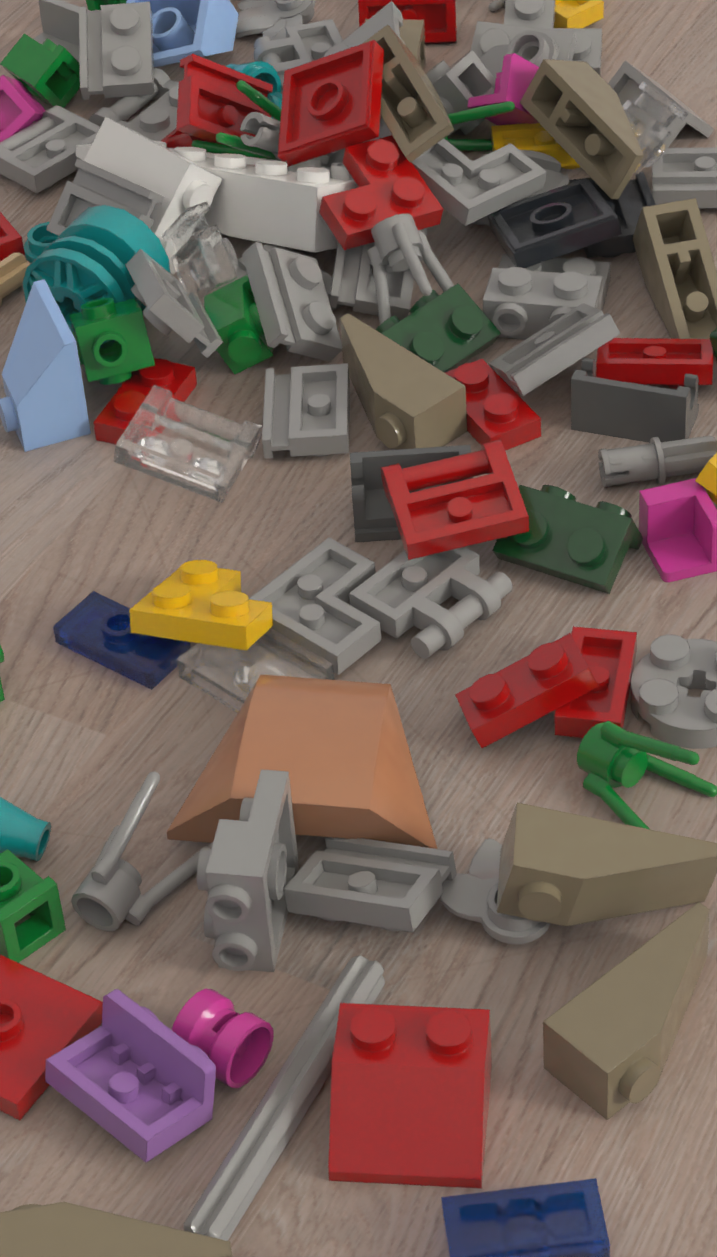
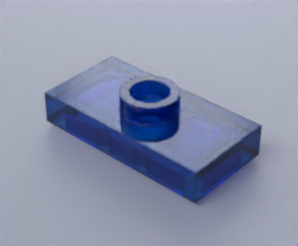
M95 591L91 592L53 626L56 643L151 690L192 653L191 643L187 641L131 633L130 608Z
M596 1178L441 1197L442 1217L449 1257H610V1242Z

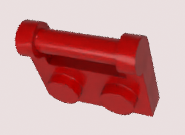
M501 440L481 444L480 451L402 469L399 463L381 467V477L386 498L391 505L408 560L529 532V516Z

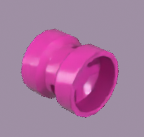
M207 988L197 992L186 1002L172 1026L173 1032L190 1045H195L206 1053L215 1064L216 1079L230 1088H240L257 1075L266 1062L274 1040L273 1028L270 1023L250 1012L237 1013L230 999L213 989Z

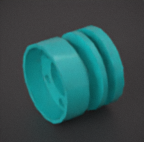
M108 205L88 207L26 268L22 282L25 301L27 302L33 282L45 279L71 332H73L69 315L81 312L80 306L95 299L113 298L114 303L135 298L143 311L146 306L131 291L135 283L125 264L142 249L171 274L169 258L159 238L142 220L126 210Z

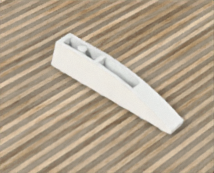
M154 141L166 148V142ZM92 144L76 145V157L84 161ZM198 147L167 148L222 178L213 201L202 218L199 227L230 237L309 252H320L337 248L338 241L320 215L319 210L323 196L358 187L342 162L331 163V168L321 166V158L317 157L288 167V163L281 160L246 157L241 154L206 152V149Z

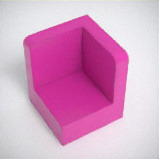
M516 53L504 55L502 72L496 74L494 94L468 98L467 109L512 101L515 104L513 111L485 119L496 125L539 123L520 103L539 67Z
M5 75L0 77V142L27 128L34 121L41 120L43 117L42 113L46 111L19 80Z
M696 478L640 490L639 531L643 536L642 544L664 582L678 581L717 571V509L704 487L695 481Z

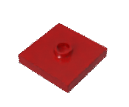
M375 40L284 71L278 158L283 162H287L288 167L379 137L384 49Z
M0 955V1111L21 1120L49 1087V1084L45 1081L46 1059L97 1029L102 1023L103 1002L3 955Z

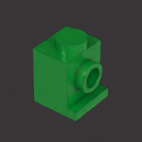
M24 33L0 63L31 94L50 107L58 105L64 108L80 89V63L65 47L60 44L57 46L49 39L40 44Z
M248 274L204 296V309L223 341L216 351L234 374L273 356V347L267 345Z
M7 849L0 854V955L19 963L64 932L66 926L57 883L49 876L42 879ZM27 914L31 916L29 919H27L15 928L14 923L19 921Z

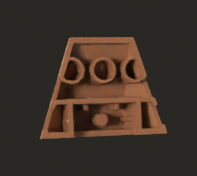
M262 674L257 679L167 830L168 840L213 843L219 819L239 820L244 797L254 798L262 769L289 772L296 835L346 839L364 838L438 849L391 684Z

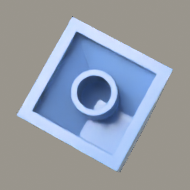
M127 0L126 2H150L153 28V61L156 68L180 63L181 59L191 54L207 57L233 51L239 14L230 0Z
M45 279L33 282L2 371L6 397L0 398V418L6 432L16 431L25 452L91 434L77 343Z

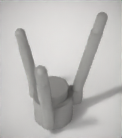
M394 215L380 221L372 228L371 233L376 246L370 248L367 253L374 270L380 325L391 317L386 274L387 265H390L393 272L410 269L424 296L431 295L432 288L421 264L422 260H424L443 292L454 286L431 250L425 232H418L412 215Z
M152 771L147 775L121 824L114 827L94 867L72 896L71 902L78 915L98 929L115 931L124 919L139 926L153 906L197 872L201 850L145 894L141 895L139 889L142 883L141 875L130 863L120 859L160 782V775L157 772ZM210 843L205 847L212 848L213 843Z

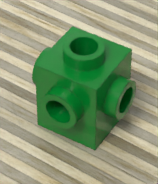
M113 298L95 299L80 306L81 312L69 315L73 328L72 334L77 343L80 366L82 365L88 382L99 380V383L102 385L120 383L130 379L132 371L155 365L143 313L135 298L114 303Z

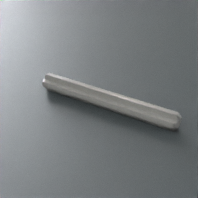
M361 955L349 960L184 1222L185 1231L226 1241L229 1240L331 1073L340 1003L373 1004L385 985V979L382 976L384 968L376 960L369 961Z

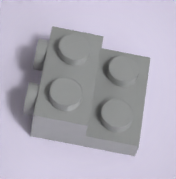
M503 254L499 268H492L483 297V312L501 332L499 338L523 340L534 335L582 303L603 312L610 284L611 262L592 261L582 257L572 259L553 258L527 268L515 267L509 256Z
M261 769L254 798L244 797L239 820L219 819L212 848L202 847L197 865V886L199 890L208 891L204 913L205 937L215 938L212 955L220 968L232 971H275L288 916L283 889L299 869L288 771Z

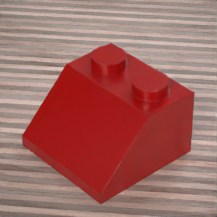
M340 1003L331 1070L329 1181L482 1189L492 1071L490 1009Z

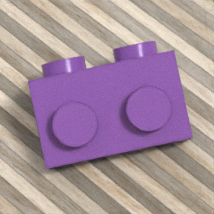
M118 989L103 996L102 1026L46 1059L45 1081L146 1163L212 1120L216 1078L215 1064L202 1049L195 1045H190L160 1022L151 1010L139 1006Z

